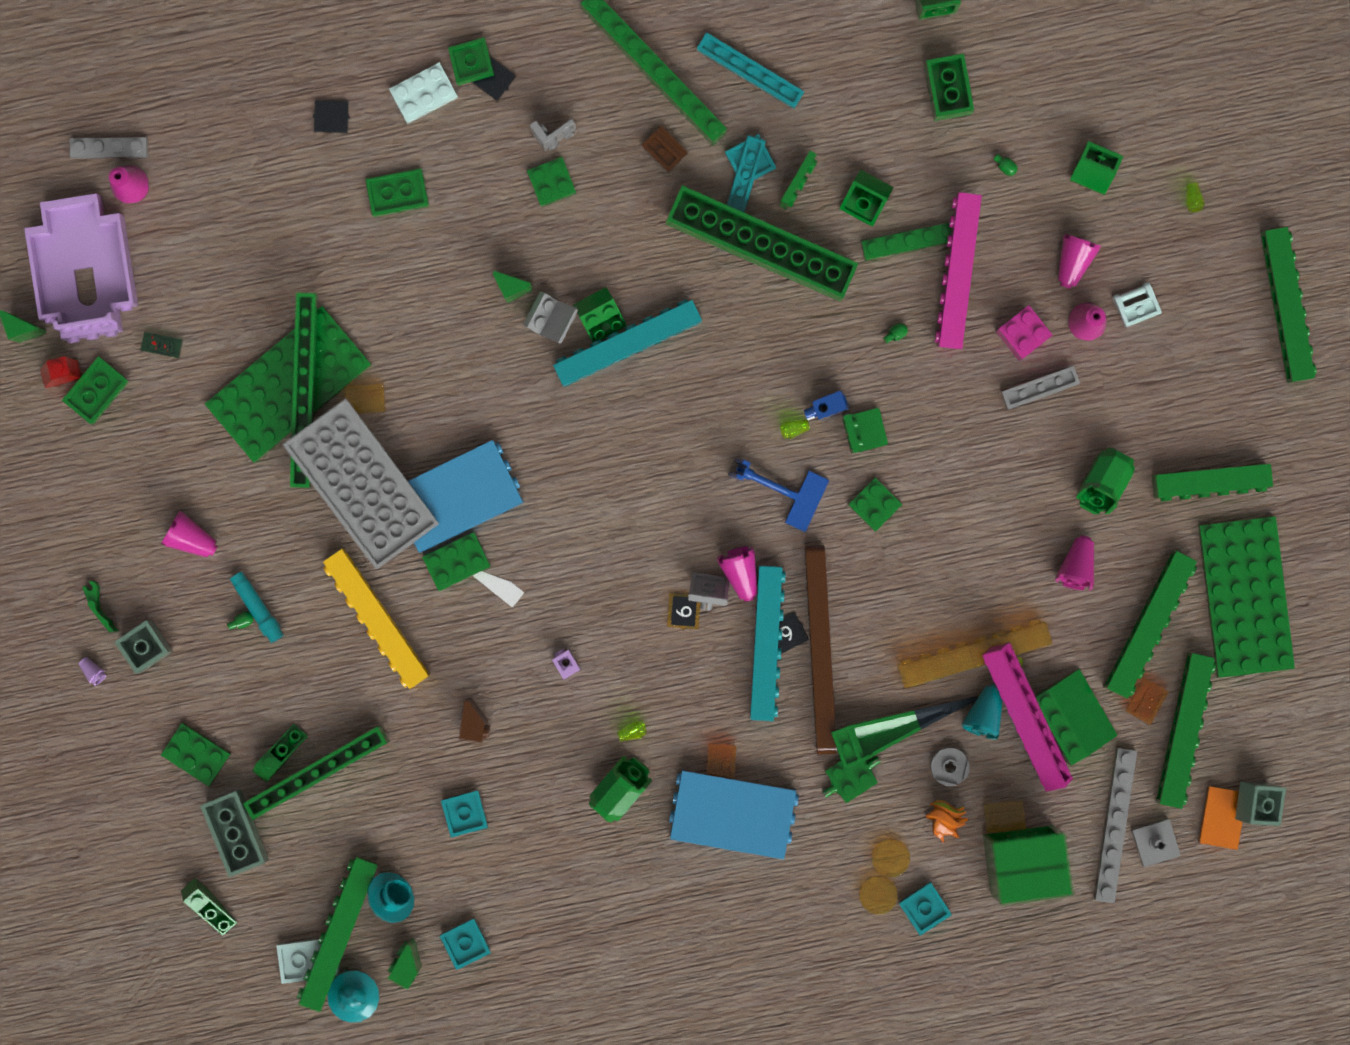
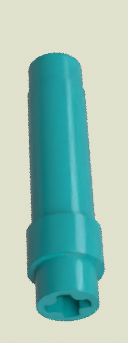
M243 571L231 577L229 580L259 625L258 628L263 636L267 637L271 644L281 639L284 634L280 629V624L271 615Z

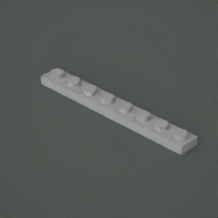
M1116 748L1094 896L1096 901L1115 903L1137 756L1136 750Z

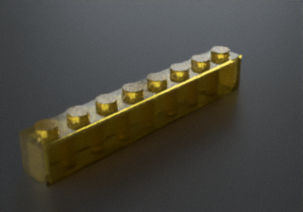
M1040 619L1029 622L1030 626L1023 628L1022 625L1010 628V632L1004 633L1003 630L992 633L993 637L986 639L985 636L975 638L974 643L970 644L961 642L956 644V648L951 650L945 647L937 650L938 653L931 656L930 653L919 655L918 660L912 661L911 658L900 661L901 665H898L897 669L903 688L907 689L986 665L982 655L993 646L1010 642L1015 655L1052 645L1047 623L1041 622Z

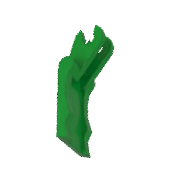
M89 581L93 587L92 590L88 586L83 585V591L92 612L109 633L119 631L114 626L113 621L104 614L100 607L99 584L96 581Z

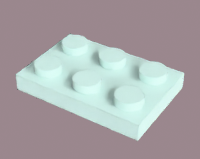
M440 62L389 89L407 124L458 98Z
M319 939L277 945L281 984L305 981L303 980L307 969L311 970L314 963L311 962L312 955L315 950H319L321 945L318 943ZM339 966L334 977L340 975Z

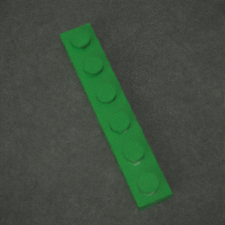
M949 223L861 241L864 259L867 261L947 244V237L951 235L952 228L949 227Z

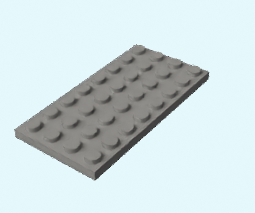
M347 399L283 444L376 570L439 525V522Z

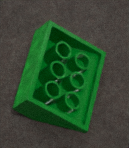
M1080 669L1034 694L1067 764L1071 766L1118 736Z

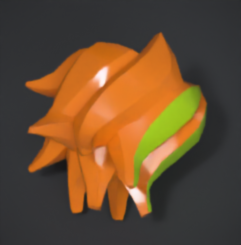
M935 800L930 803V806H933L935 809L927 814L926 818L933 820V835L938 837L942 843H944V836L952 835L959 838L956 828L964 826L965 821H968V818H961L966 813V811H962L964 807L955 808L945 800Z

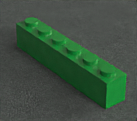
M1271 464L1152 476L1154 498H1160V502L1172 501V497L1179 496V500L1191 499V495L1198 494V498L1210 497V493L1216 492L1217 496L1229 495V491L1244 494L1248 493V489L1264 492L1267 491V487H1273Z

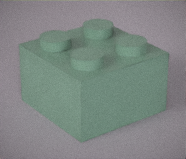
M146 620L115 641V644L135 674L144 672L173 652L153 620Z
M1240 781L1235 819L1254 825L1281 826L1286 787L1272 783Z

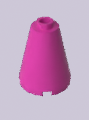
M127 165L116 167L109 173L111 191L119 201L123 203H136L146 196L149 190L148 177L140 168Z
M1065 234L1058 273V281H1061L1060 285L1069 289L1072 286L1076 287L1101 246Z
M1094 303L1077 305L1071 311L1068 322L1071 333L1076 338L1086 341L1100 337L1107 325L1105 312Z
M181 511L176 515L161 543L166 547L206 558L208 555L213 556L218 547L215 545L216 540Z
M1081 535L1080 538H1075L1056 575L1055 581L1057 583L1060 580L1063 582V586L1084 591L1085 587H1089V591L1093 589L1094 542L1091 541L1090 537Z
M748 546L729 550L727 551L728 555L725 557L722 554L717 557L718 564L739 599H744L745 602L755 599L758 590L753 547L751 546L748 549Z

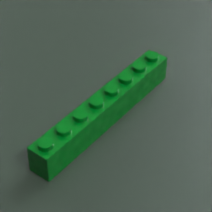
M1288 227L1267 230L1260 233L1287 383L1310 380L1315 378L1317 369L1311 357L1313 355V348L1308 340L1310 336L1309 327L1305 324L1306 309L1302 307L1301 302L1303 292L1298 285L1299 271L1295 269L1296 254L1291 247L1293 241L1292 233L1288 230Z
M1172 551L1104 688L1127 699L1134 694L1136 690L1135 684L1138 679L1142 678L1146 662H1149L1153 657L1154 652L1152 650L1155 644L1158 645L1162 639L1161 632L1163 628H1167L1171 621L1169 616L1172 610L1175 611L1177 609L1181 593L1184 594L1187 590L1189 577H1192L1197 570V566H1195L1196 560L1178 551Z
M1187 653L1156 797V803L1183 809V805L1187 803L1188 794H1186V790L1192 780V775H1190L1191 767H1194L1196 762L1194 753L1195 748L1197 749L1200 743V738L1198 737L1199 730H1202L1204 725L1202 716L1203 711H1206L1208 706L1206 697L1207 692H1210L1212 687L1210 678L1216 669L1215 658Z
M379 725L246 801L243 805L251 819L254 820L390 742L382 726Z
M356 855L354 860L350 859L346 869L349 870L347 878L343 877L339 887L342 889L340 896L336 895L332 905L335 907L333 914H329L325 925L328 927L326 932H322L319 937L318 943L321 945L319 950H315L312 955L311 962L314 963L311 970L307 969L303 980L306 983L304 988L300 987L297 993L298 1005L321 1012L368 892V886L374 877L378 866L377 863Z

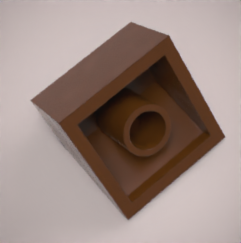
M468 698L464 701L459 739L482 743L485 738L489 737L491 726L487 725V718L473 699Z

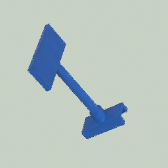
M736 458L734 462L739 464L735 469L736 473L729 472L728 476L742 481L744 478L747 480L752 479L794 499V503L784 523L806 532L829 480L808 471L799 492H795L755 473L753 469L749 468L750 462Z

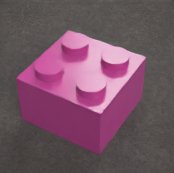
M1029 305L996 330V333L1019 361L1053 336Z

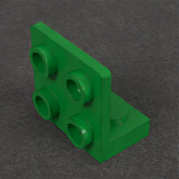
M879 408L842 417L851 454L888 445Z

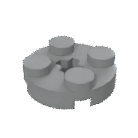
M947 747L938 750L932 757L930 769L932 776L940 784L955 786L967 778L970 765L962 751ZM949 761H951L952 765L955 766V769H951L950 772H947L945 764H948Z

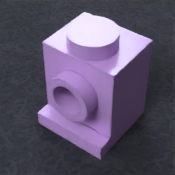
M563 648L554 654L555 658L552 661L563 680L581 670L570 650L565 651ZM563 659L569 660L568 666L562 664Z

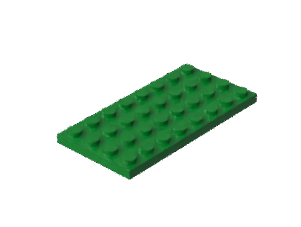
M323 306L317 309L314 413L372 365ZM295 329L205 403V406L253 463H256L292 432Z
M1276 516L1199 525L1217 678L1295 669Z

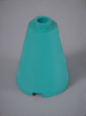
M995 684L985 686L961 725L963 729L977 736H980V734L986 735L987 739L997 740L999 736L1003 703L1000 692Z

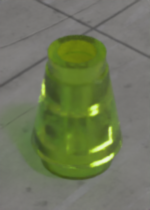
M1198 183L1187 184L1186 208L1191 213L1204 210L1205 201Z
M807 419L784 421V424H780V430L783 438L790 440L809 431L810 426Z
M635 720L617 731L619 740L623 742L643 738L644 735H647V730L642 720Z

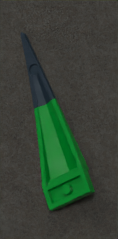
M978 696L855 723L832 731L831 735L843 768L846 769L868 760L914 733L975 702Z

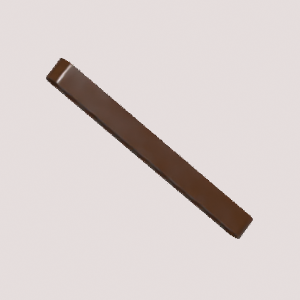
M810 545L805 546L816 750L817 755L836 754L837 749L831 732L836 729L825 546Z

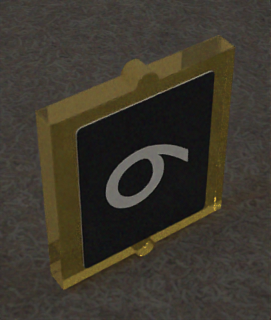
M687 593L669 594L667 627L681 628V630L685 628L699 629L701 602L689 601Z

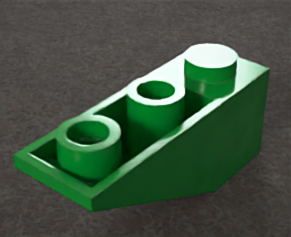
M293 724L255 764L252 771L267 783L308 736Z
M196 878L181 890L183 902L222 936L237 924V921L210 890Z

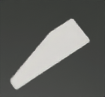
M481 571L473 575L511 607L524 594L512 582Z

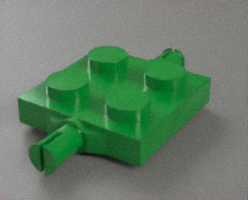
M876 756L868 762L864 761L846 769L843 768L840 761L827 769L825 772L830 778L831 786L822 791L827 798L836 792L847 804L876 785L878 782L873 776L872 768L881 763L880 760L876 761L878 757Z

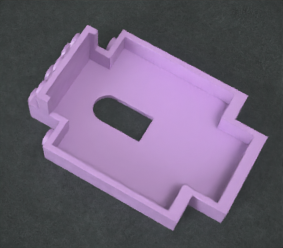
M97 193L40 202L43 225L24 228L38 319L45 321L46 324L53 323L54 329L60 331L61 339L68 341V343L80 342L79 339L81 338L95 340L99 338V335H106V337L117 336L118 332H123L119 309L121 311H131L133 307L138 306L124 216L120 213L104 215L102 197ZM93 267L97 299L94 304L85 306L79 299L75 270Z

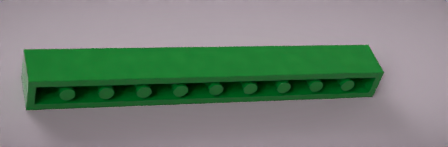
M583 0L580 3L581 10L712 146L726 134L727 128L604 0Z
M296 293L291 438L312 424L314 420L318 294ZM291 457L290 487L310 488L311 482Z

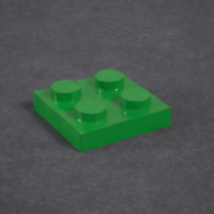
M485 37L448 47L458 86L495 76Z
M563 157L527 170L541 207L576 194Z
M874 478L848 506L876 532L902 504Z

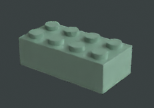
M241 789L200 805L228 877L264 864L269 860L255 823L243 805L246 801Z

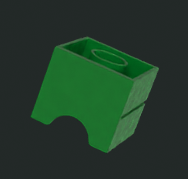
M1053 825L983 834L990 892L1000 905L1073 895L1064 832Z

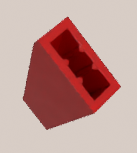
M66 356L48 360L40 369L45 389L77 381L82 376L78 360Z

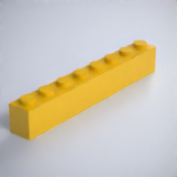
M341 549L323 561L325 565L323 567L324 571L329 577L332 576L335 579V587L340 593L343 591L347 597L345 601L350 608L354 607L357 612L356 617L361 624L365 623L368 628L366 632L369 637L377 641L379 644L377 648L380 653L388 657L390 660L388 664L394 672L397 670L401 676L399 678L401 684L405 688L408 686L411 689L429 677L430 673L346 550Z

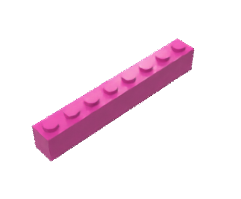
M957 193L956 197L952 198L951 208H954V215L950 216L949 227L952 228L951 235L947 237L949 254L945 255L944 266H947L946 274L943 273L942 285L945 286L944 293L940 294L939 304H942V310L937 315V323L940 325L939 331L935 332L934 339L937 347L962 349L982 195Z
M1010 642L990 647L982 655L984 662L1000 692L1001 699L1008 709V714L1014 722L1016 731L1021 737L1024 748L1028 752L1041 784L1046 792L1065 788L1073 780L1072 775Z

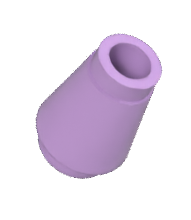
M88 657L83 658L78 665L88 682L94 686L100 684L106 678L105 670Z

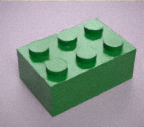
M964 53L926 60L924 71L934 121L972 115L974 104Z

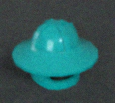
M391 872L380 873L372 879L368 886L367 897L375 915L391 923L401 922L406 919L414 908V895L408 882L400 875Z
M357 970L346 971L338 975L332 982L328 992V1004L333 1014L340 1020L349 1023L361 1022L369 1018L377 1009L380 1000L379 989L375 981L368 974Z

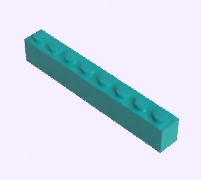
M685 299L677 303L678 307L672 310L668 307L660 311L661 315L655 318L651 315L643 319V323L638 326L632 324L626 327V331L623 333L615 332L607 336L608 340L601 342V340L593 342L590 344L591 348L584 350L581 348L573 352L574 356L569 358L564 356L557 359V364L553 366L563 387L702 323L693 300L688 302Z
M759 566L750 720L774 721V717H778V706L775 705V698H779V686H776V679H780V667H777V659L781 660V648H778V640H782V629H779V621H783L784 610L780 609V602H784L785 590H781V584L785 583L786 571H782V567Z

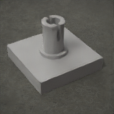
M692 572L688 600L701 602L700 608L702 610H705L706 603H708L707 611L712 610L713 604L727 606L730 582L724 576Z
M1167 818L1131 829L1143 867L1181 856L1170 819Z

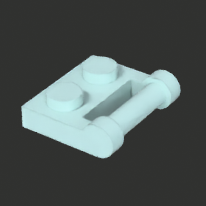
M1149 282L1124 294L1112 296L1125 328L1162 313ZM1144 293L1148 297L1147 299L1124 307L1123 302L1129 299H1132Z

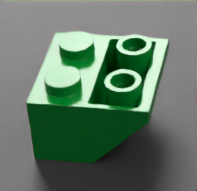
M1088 141L1081 151L1069 181L1105 195L1124 156Z
M607 287L573 304V307L578 309L577 314L592 342L602 340L627 326Z
M413 938L409 942H404L397 953L400 956L399 959L395 958L388 969L390 973L388 979L407 990L422 967L417 945Z

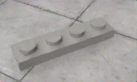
M146 137L70 138V158H148V139Z
M1072 366L1002 391L1001 394L1006 408L1009 410L1079 385L1080 381L1075 367Z

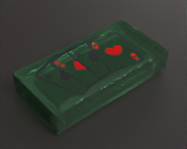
M144 332L141 351L179 359L183 340Z

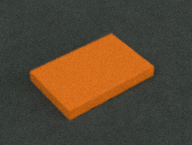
M1208 786L1198 843L1238 850L1242 821L1235 819L1239 791Z

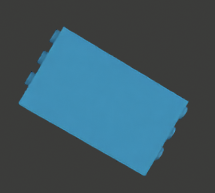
M491 440L408 481L439 522V525L414 542L419 553L524 503L517 489L520 485L516 477L512 478L509 472L512 468L508 460L504 461L501 456L504 452L499 442L495 444L494 440Z
M682 769V773L677 774L676 785H679L678 793L674 792L673 804H676L675 812L671 811L669 822L673 823L670 840L785 859L787 843L791 844L792 832H789L790 824L794 825L796 813H793L794 805L797 806L799 799L796 789L791 788L790 790L688 772L685 769Z

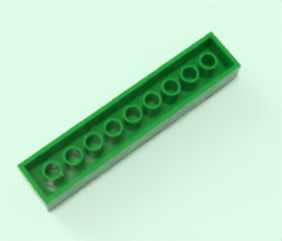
M683 185L665 224L840 302L844 298L859 264Z

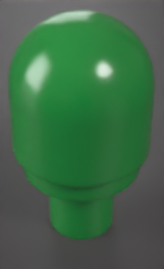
M999 154L993 158L999 164V170L1005 175L1013 176L1016 174L1018 166L1013 160L1008 157L1003 158Z
M904 323L895 324L888 330L889 334L883 337L884 342L887 344L892 340L895 342L899 341L907 335L908 327Z
M243 611L233 617L234 620L227 623L229 630L236 627L243 629L251 625L254 618L250 612Z

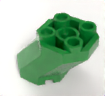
M1107 448L1106 451H1101L1094 458L1093 464L1077 492L1076 498L1077 500L1080 499V507L1092 514H1100L1102 511H1105V514H1110L1117 507L1124 490L1134 474L1133 458L1114 448Z
M623 756L589 795V806L607 822L619 821L652 782L651 777L650 779L648 778L649 769L637 758L628 760L626 756Z

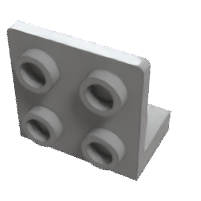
M573 119L550 135H548V131L543 124L539 125L537 121L530 124L532 134L544 151L555 149L559 145V141L564 138L565 140L569 139L575 134L574 131L576 130Z
M540 291L523 326L557 343H562L572 321L575 319L578 309L557 301Z

